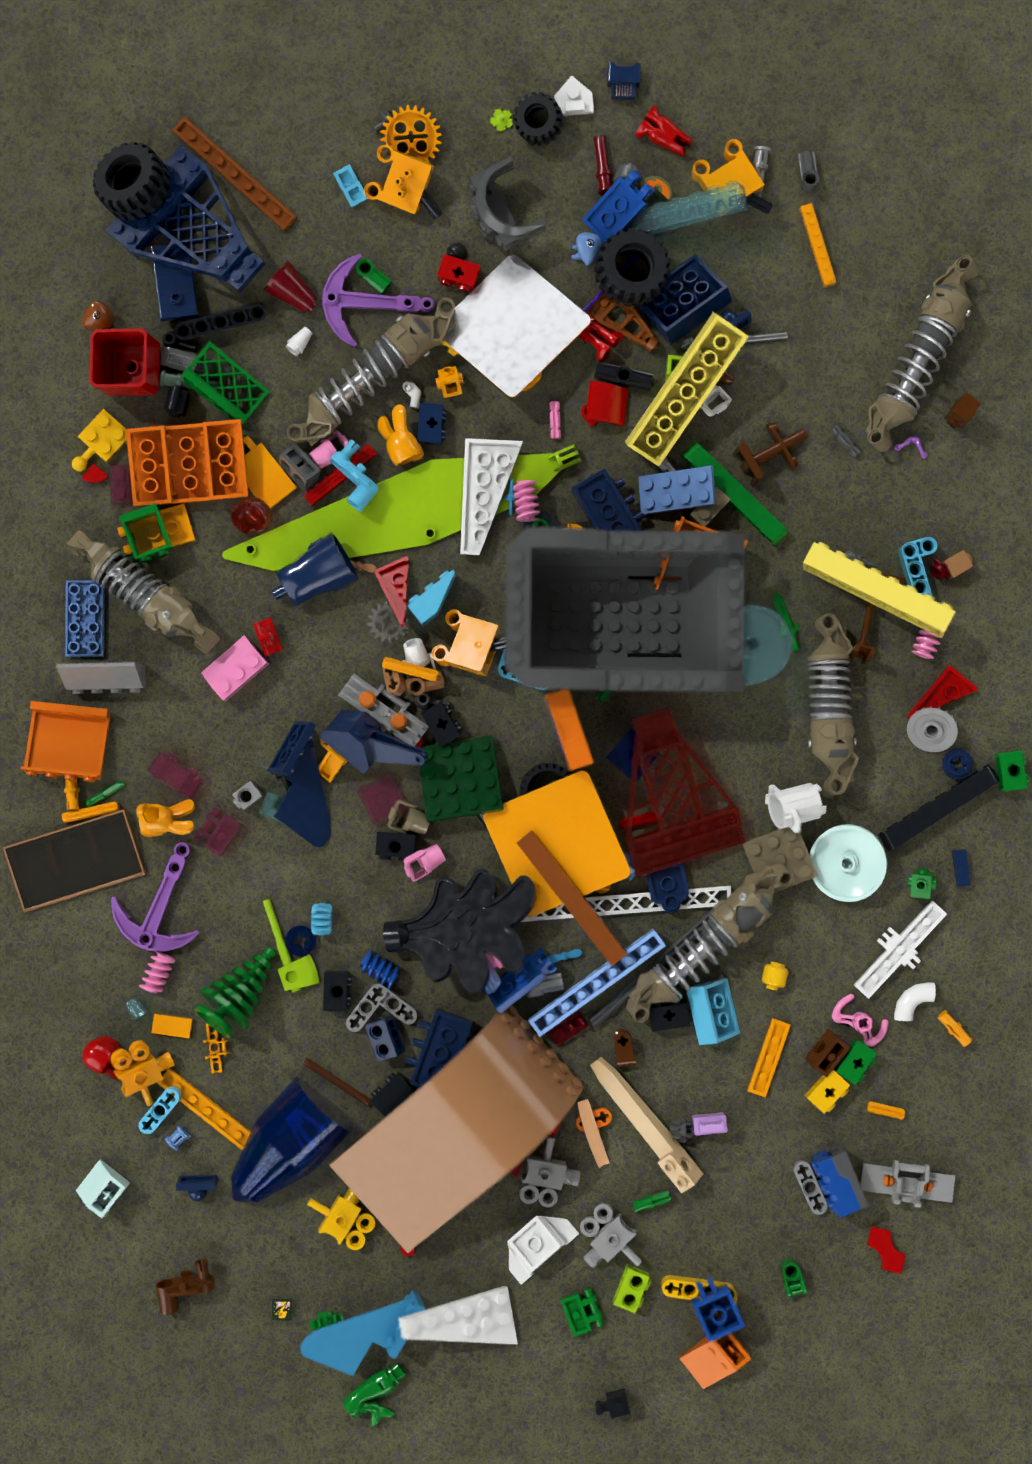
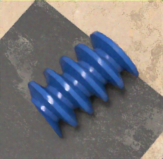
M371 949L367 952L358 968L362 966V973L369 970L368 977L375 974L374 981H378L381 978L382 986L388 982L387 989L390 990L400 974L398 973L399 967L396 966L394 969H391L392 962L385 965L386 958L379 961V954L372 957L373 950Z

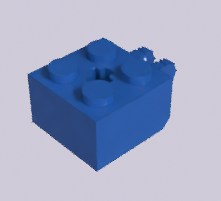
M709 1277L707 1282L712 1291L705 1293L703 1285L697 1282L696 1285L701 1295L691 1299L706 1337L711 1342L741 1329L745 1325L727 1284L716 1288L712 1278ZM719 1310L720 1315L716 1316L715 1311Z

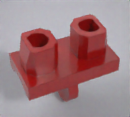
M271 617L253 623L264 656L283 650Z

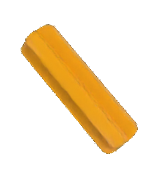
M872 1101L868 1102L867 1111L870 1113L903 1120L905 1117V1110L902 1108Z

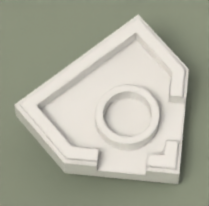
M573 76L554 95V99L562 110L563 116L594 113L592 92Z

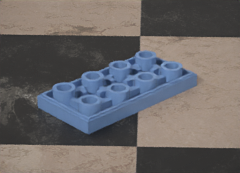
M66 580L65 657H105V588H102L101 584H97L93 580Z

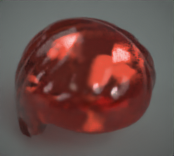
M249 497L237 503L232 508L230 516L232 524L242 533L248 534L252 531L260 532L264 530L272 521L273 514L265 501L257 497Z

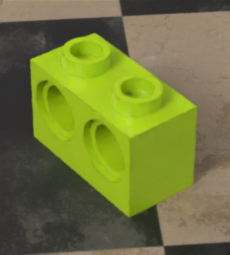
M627 1264L614 1295L613 1304L636 1313L637 1308L640 1309L642 1307L644 1290L647 1291L651 1284L649 1273ZM635 1276L642 1278L638 1284L632 1283L631 1280ZM628 1294L634 1296V1300L631 1302L625 1301L624 1298Z

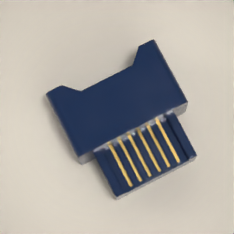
M613 62L608 63L607 87H612L611 99L635 100L636 88L640 87V63H636L632 67L616 66Z

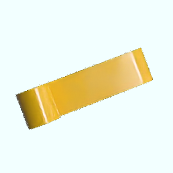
M666 1275L661 1280V1288L666 1296L688 1300L701 1295L696 1285L697 1282L703 1285L704 1290L709 1287L708 1280ZM713 1281L716 1288L727 1284L729 1290L732 1291L733 1300L737 1304V1292L732 1284ZM672 1282L673 1286H671V1289H668L667 1286ZM687 1285L694 1286V1289L691 1292H686L684 1290V1288ZM719 1310L716 1311V1315H720Z

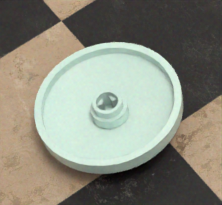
M852 824L834 826L817 838L810 851L811 860L818 874L817 877L812 879L823 893L833 899L853 902L867 898L879 888L885 878L887 871L885 849L880 840L863 827Z

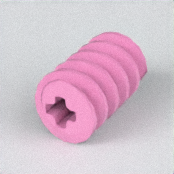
M523 480L516 482V485L513 486V490L516 491L514 498L518 499L515 501V506H518L516 513L520 515L516 519L519 522L539 520V518H535V515L540 514V511L534 510V508L539 506V503H533V500L538 499V496L532 494L537 491V488H532V485L536 484L537 481Z
M919 630V634L922 637H916V641L919 644H913V648L916 651L910 652L925 659H934L935 657L930 653L938 651L933 646L941 644L936 640L940 637L926 630Z
M155 951L158 955L150 957L155 962L147 964L152 969L145 970V973L149 976L142 977L146 984H139V987L148 992L158 994L157 992H163L164 990L161 985L167 983L164 978L170 976L167 971L172 970L170 964L175 963V959L170 955Z

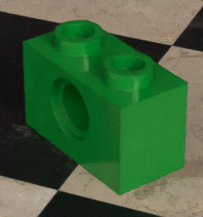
M1022 750L994 754L997 775L1000 780V792L1026 789L1027 784H1029V777L1025 773L1026 757L1022 754ZM1012 765L1016 768L1014 776L1009 773V768Z

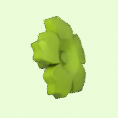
M500 108L495 109L494 117L490 118V124L494 127L497 126V131L500 132L506 130V127L511 128L513 123L510 118L512 116L510 110H504L502 114Z

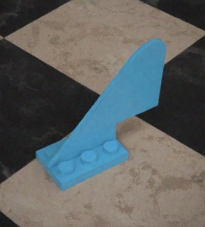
M412 1290L402 1301L313 1331L301 1343L300 1350L302 1355L352 1376L372 1342L386 1348L388 1355L396 1359L407 1340L401 1336L398 1318L425 1309L420 1294Z

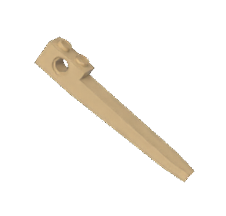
M602 1057L595 1060L590 1066L599 1082L660 1158L657 1162L681 1193L693 1187L702 1177V1171L680 1143L673 1139V1135L620 1073Z

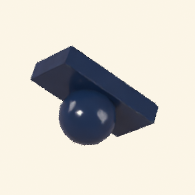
M748 309L738 316L732 310L723 311L720 317L739 330L751 323V313Z
M179 1176L176 1183V1191H188L190 1199L197 1202L201 1201L206 1197L207 1190L216 1189L218 1176Z

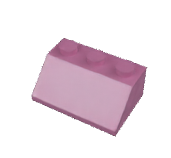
M244 635L201 673L223 701H227L267 667L269 663Z

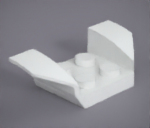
M545 1216L534 1217L507 1241L509 1247V1271L522 1285L534 1274L538 1267L562 1246L569 1244L578 1236V1231L567 1219Z

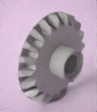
M923 707L911 715L907 724V734L910 741L923 751H944L952 746L957 738V721L953 719V715L948 714L947 710L943 711L940 707Z

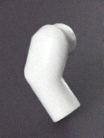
M411 381L404 382L402 388L411 397L410 408L419 409L421 390Z

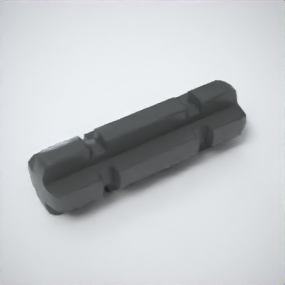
M836 424L830 430L831 433L838 437L837 440L846 450H849L852 457H856L861 453L860 447L858 445L855 446L852 438L842 431L843 428L839 424Z

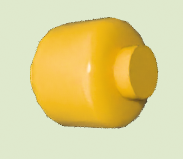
M771 961L770 964L764 966L761 981L767 984L766 988L777 991L778 988L785 987L789 974L788 969L785 968L786 965Z

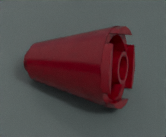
M288 260L284 263V267L275 273L264 288L268 294L303 313L307 311L311 313L317 306L315 302L317 300L316 296Z

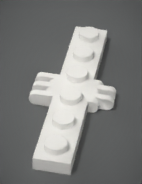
M930 901L900 935L889 927L887 930L892 936L889 937L884 932L882 936L887 941L884 942L880 938L877 940L886 950L853 985L869 999L901 964L904 967L908 965L914 969L916 966L911 960L913 959L918 964L921 962L916 956L918 952L915 948L947 913L934 901Z

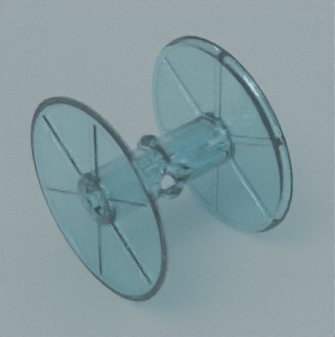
M758 605L744 606V686L761 684L780 673L786 666L792 651V637L786 622L773 610Z

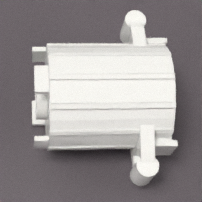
M807 783L779 790L775 785H770L768 794L765 797V804H768L770 817L774 825L779 829L789 827L793 832L799 833L801 823L819 819L822 814H826V806H822L820 794L818 793V791L822 790L820 786Z

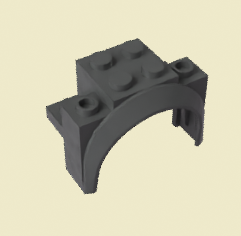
M511 156L471 176L470 184L468 185L474 196L471 198L472 205H470L472 211L470 212L474 221H479V231L483 239L487 238L489 242L495 240L498 247L502 246L504 251L514 246H517L518 249L524 247L526 240L544 232L546 228L543 219L528 225L516 226V222L500 191L495 187V180L499 176L514 169V160Z

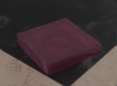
M392 774L356 790L373 825L388 818L391 807H394L397 799L404 800ZM399 804L398 813L407 809L408 807L406 805Z

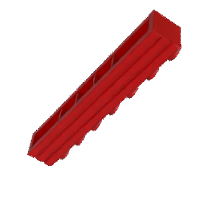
M364 445L359 453L353 454L350 462L355 466L359 463L364 466L376 457L377 453L370 445ZM335 468L331 475H326L321 483H316L312 490L309 489L305 492L304 497L312 507L348 479L340 470Z

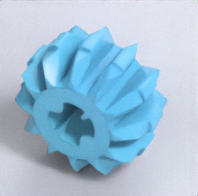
M319 903L313 905L311 911V929L313 934L324 936L331 933L333 922L331 904Z

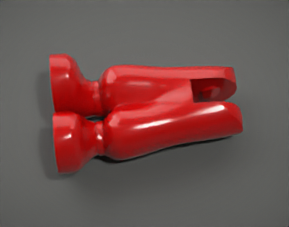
M655 105L651 107L634 135L636 138L648 135L652 143L680 157L685 155L686 150L676 143L677 140L687 146H690L693 142V139L681 131L670 119L659 115L658 107ZM650 123H654L655 125H657V128L652 126Z

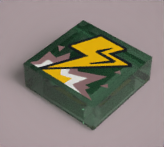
M292 1299L272 1300V1320H292Z

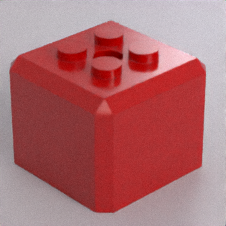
M142 328L95 329L91 333L90 383L93 387L108 396H151L159 391L160 342ZM131 363H136L137 365L134 372H129L128 370Z

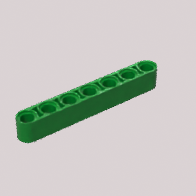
M693 442L683 452L681 457L683 460L686 459L692 468L713 466L715 488L717 486L731 499L730 505L738 513L741 512L744 515L743 518L752 526H755L758 529L757 531L766 540L769 539L772 542V546L776 547L788 535V530L701 445Z

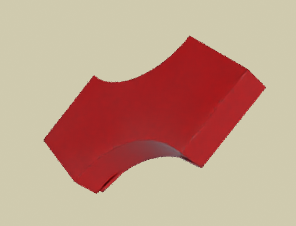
M871 1226L867 1245L879 1253L882 1262L881 1268L901 1274L905 1254L894 1248L891 1242V1231Z

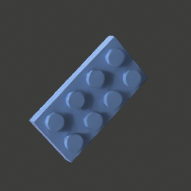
M713 466L638 477L640 506L644 515L716 505Z

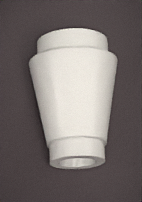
M303 327V329L287 341L286 348L295 356L302 354L313 335L308 328Z

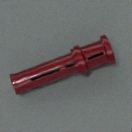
M598 135L593 137L598 168L595 176L599 183V189L597 190L599 195H604L612 186L611 177L613 174L608 166L605 135H600L601 143H599Z

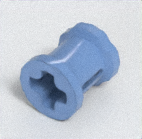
M179 1124L177 1130L171 1136H167L165 1141L172 1149L177 1151L179 1145L186 1139L191 1138V1135Z

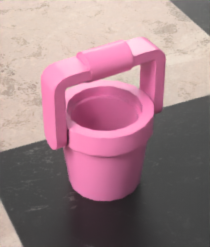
M338 430L334 431L333 436L321 439V444L309 453L312 461L319 469L332 464L329 459L337 452L330 440L338 437L343 447L349 442L345 435H342Z
M435 844L404 859V869L406 875L415 882L431 873L432 870L446 860L439 846ZM417 860L422 870L414 874L410 863Z

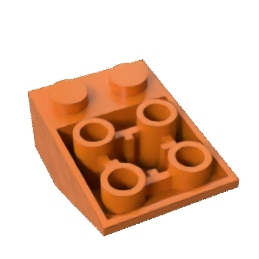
M732 1332L711 1342L708 1341L707 1337H704L679 1357V1359L700 1386L705 1389L736 1372L751 1360V1357Z

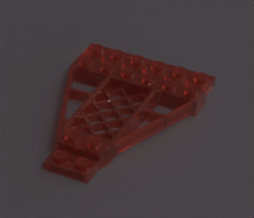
M667 707L632 718L636 736L625 842L635 876L640 877L745 843L738 808L683 739L674 725L670 708ZM671 749L679 753L674 764L666 760ZM666 750L663 758L655 754ZM686 751L707 776L709 782L695 785ZM653 755L661 759L656 770L648 766ZM680 761H682L684 769L678 766ZM664 762L673 766L668 776L660 772ZM639 766L648 794V801L634 805L637 769ZM647 768L655 772L651 780ZM676 768L685 772L680 782L672 779ZM658 774L666 777L662 788L653 784ZM686 778H687V782H688V786H689V787L683 785V783L685 782ZM670 780L678 784L673 794L665 791ZM714 785L728 803V806L704 814L697 791ZM652 786L660 790L656 798ZM681 787L690 790L685 801L677 797ZM664 792L672 796L667 807L659 803ZM691 797H692L694 806L691 805L690 803H688L689 800L691 799ZM675 798L683 802L678 813L670 809ZM658 805L665 808L662 816L660 815ZM687 805L695 808L690 819L682 815ZM651 806L657 826L656 830L631 838L633 811ZM668 811L677 814L672 825L664 821ZM680 817L686 819L685 821L678 823Z

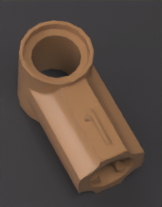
M438 671L439 675L435 682L415 676L407 677L405 679V690L413 695H420L423 692L444 688V679L441 671ZM414 681H417V688L415 690H412L411 684Z

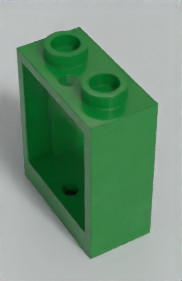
M156 503L119 516L136 562L146 563L151 561L153 556L159 555V557L170 554V550H173ZM156 516L166 545L139 554L128 525Z

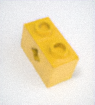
M832 1070L827 1077L822 1075L805 1094V1097L825 1114L826 1111L830 1112L835 1107V1102L839 1097L843 1098L848 1093L850 1085L838 1073ZM827 1088H828V1089H831V1092H832L831 1095H829V1094L826 1093L825 1090H826Z

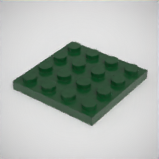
M492 735L448 742L441 747L439 744L419 747L428 753V759L423 765L419 766L427 823L504 811Z

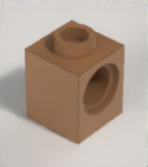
M964 550L941 562L948 565L947 571L951 576L950 579L973 567L972 557L968 552L965 553Z

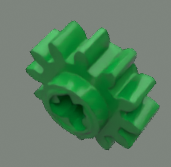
M333 1310L316 1314L317 1319L309 1321L310 1331L343 1321V1313L334 1315Z

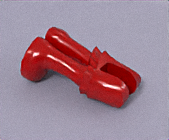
M585 312L590 317V324L578 337L580 340L583 339L584 343L590 342L597 349V360L603 362L610 354L611 347L615 348L622 340L623 334L617 331H609L597 323L595 318L592 317L593 315ZM591 330L595 331L600 336H602L607 341V343L603 342L593 333H591Z

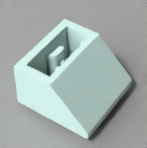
M100 1159L76 1189V1192L86 1207L103 1218L130 1182Z

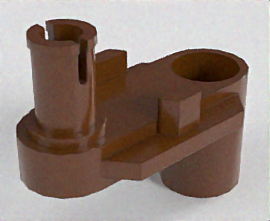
M201 1259L195 1261L196 1276H191L190 1271L185 1270L181 1272V1277L164 1279L157 1282L156 1291L161 1314L170 1315L179 1310L177 1296L207 1293L215 1288L214 1278L208 1271L207 1259H203V1263H201Z

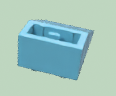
M454 570L451 572L445 571L439 576L440 580L437 583H430L424 588L425 592L420 596L416 594L409 600L408 608L423 627L439 615L455 580L456 574Z

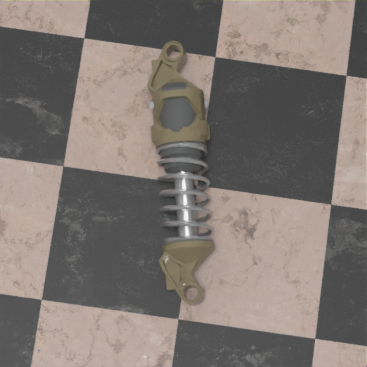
M776 864L771 867H765L761 872L747 875L742 885L726 900H720L713 907V912L709 915L710 920H703L704 928L701 932L694 929L693 933L699 943L695 944L689 938H684V942L690 952L687 953L682 948L675 946V952L681 960L678 962L673 957L666 955L665 959L671 967L670 970L661 964H656V967H653V969L651 968L648 972L640 974L636 988L629 994L630 998L626 1005V1010L637 1023H642L648 1019L652 1003H678L682 995L675 986L679 984L686 991H690V987L684 980V977L688 975L695 982H700L693 969L697 966L704 973H709L707 966L703 962L705 958L718 965V960L712 953L713 950L716 953H721L723 956H728L727 948L737 947L738 944L749 941L754 936L756 928L772 915L774 889L791 886L795 880L794 874L785 865Z

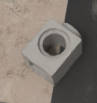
M251 780L232 794L235 798L233 799L235 805L239 809L243 808V810L248 809L264 796L254 781ZM245 791H249L252 796L248 802L242 798Z

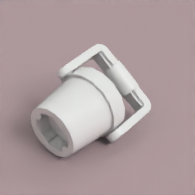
M715 385L700 408L711 417L727 409L732 399L720 386ZM720 395L725 402L720 403L711 410L707 405Z
M414 638L404 643L403 647L406 658L403 660L404 662L424 667L431 660L432 669L436 670L432 654L427 653L421 639Z

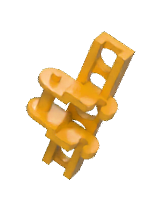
M206 1023L207 1039L203 1040V1043H209L210 1055L205 1056V1059L210 1058L212 1074L223 1072L221 1055L227 1056L226 1054L230 1053L226 1050L228 1039L222 1038V1040H219L218 1032L216 1030L210 1032L209 1025ZM214 1034L215 1038L211 1039L210 1036ZM219 1043H222V1051H223V1052H220V1044H219ZM212 1044H216L218 1046L217 1051L211 1050ZM215 1063L219 1064V1070H214Z

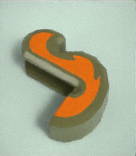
M660 176L645 178L641 183L640 190L645 184L651 185L655 190L650 197L645 199L646 203L656 194L669 207L673 199V190L670 184Z

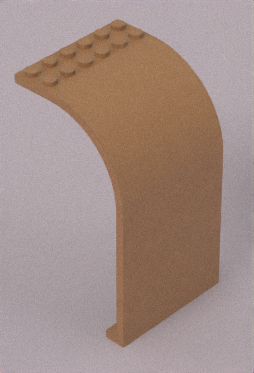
M511 1005L501 1014L497 1011L476 1037L445 1067L344 1153L339 1154L329 1166L408 1253L499 1181L535 1149L568 1113L584 1089V1086L580 1079L569 1071L568 1066L558 1059L556 1053L543 1042L542 1037H539L531 1029L530 1024L523 1020L516 1008Z

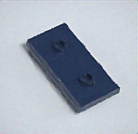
M168 245L152 246L151 252L152 254L160 255ZM176 248L168 257L192 264L191 258L179 248ZM153 261L160 321L199 317L193 271Z

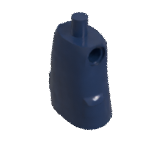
M331 532L311 543L308 550L298 559L276 572L282 585L273 589L272 593L276 600L288 595L295 605H299L318 594L339 591L349 586L350 583L359 580V577L335 534Z

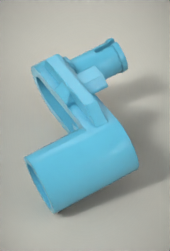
M350 439L342 451L335 452L329 460L349 480L357 485L356 489L347 498V501L356 510L362 512L380 489L364 474L366 471L365 466L361 463L355 466L350 462L349 459L360 448L358 444L354 445L355 441Z

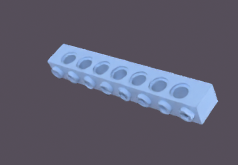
M651 929L625 948L628 953L613 966L608 961L528 1018L529 1023L539 1037H541L666 945L656 931Z

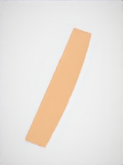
M585 1099L577 1102L589 1146L598 1167L601 1168L603 1165L609 1164V1160L589 1100Z

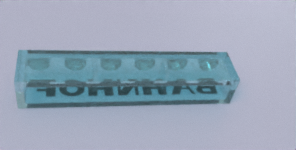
M733 181L727 183L724 187L708 188L706 192H692L688 197H674L670 202H656L653 204L654 206L645 207L632 221V228L637 232L639 229H643L645 234L649 235L651 232L656 235L748 210L745 188L740 183Z

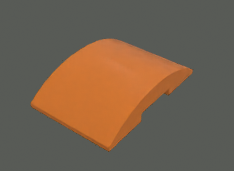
M241 419L126 429L133 506H149L154 503L156 505L249 497Z

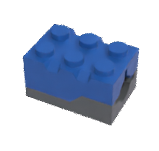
M840 1144L811 1156L813 1161L810 1164L817 1177L821 1178L818 1180V1183L825 1196L828 1195L825 1200L833 1214L836 1213L841 1218L868 1206L847 1152Z

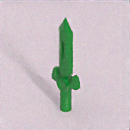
M775 591L773 603L782 627H779V635L788 637L793 652L799 651L801 649L795 634L800 630V627L795 622L793 623L794 628H792V621L784 599Z

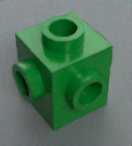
M919 868L918 871L915 870L912 876H909L908 887H911V897L931 899L933 890H936L937 878H934V872H929V869Z

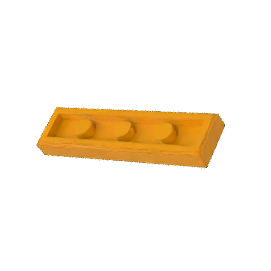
M774 1018L771 1019L747 1089L748 1092L766 1098L791 1024Z

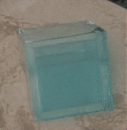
M267 792L259 815L282 823L274 817L281 796L273 792Z

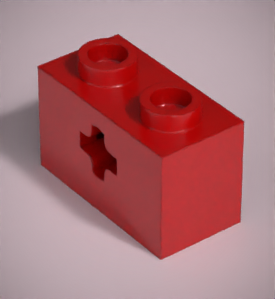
M444 254L437 273V280L444 286H458L460 291L468 293L469 290L473 291L475 289L481 270L480 265ZM458 271H460L461 275H459V277L456 278L455 274H457Z

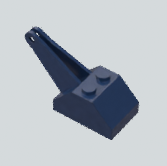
M341 710L319 736L320 739L363 774L373 762L420 766L428 759V753L424 749L382 733L380 723L365 711Z

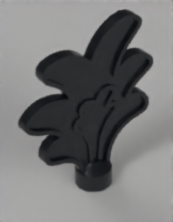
M485 869L477 870L462 892L453 879L449 877L439 878L435 882L432 899L422 913L411 919L384 923L383 938L386 950L389 953L407 950L417 954L423 963L426 976L434 983L444 981L451 973L453 966L464 988L471 995L477 996L485 989L490 977L489 963L485 953L495 957L510 973L517 974L523 970L526 962L525 946L512 928L523 921L534 907L537 898L536 886L528 876L523 875L517 878L505 892L496 898L497 884L492 875Z

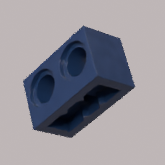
M393 1015L374 1020L365 1025L367 1036L370 1038L373 1053L378 1062L396 1057L406 1051Z

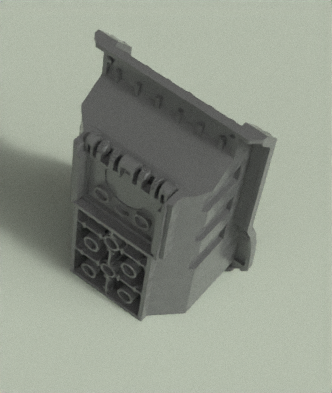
M527 527L507 546L506 669L526 689L720 691L743 693L745 535L731 532L607 531L578 528ZM670 558L663 577H682V580H661L657 591L655 590L656 584H653L656 574L660 575L663 568L659 567L662 560Z

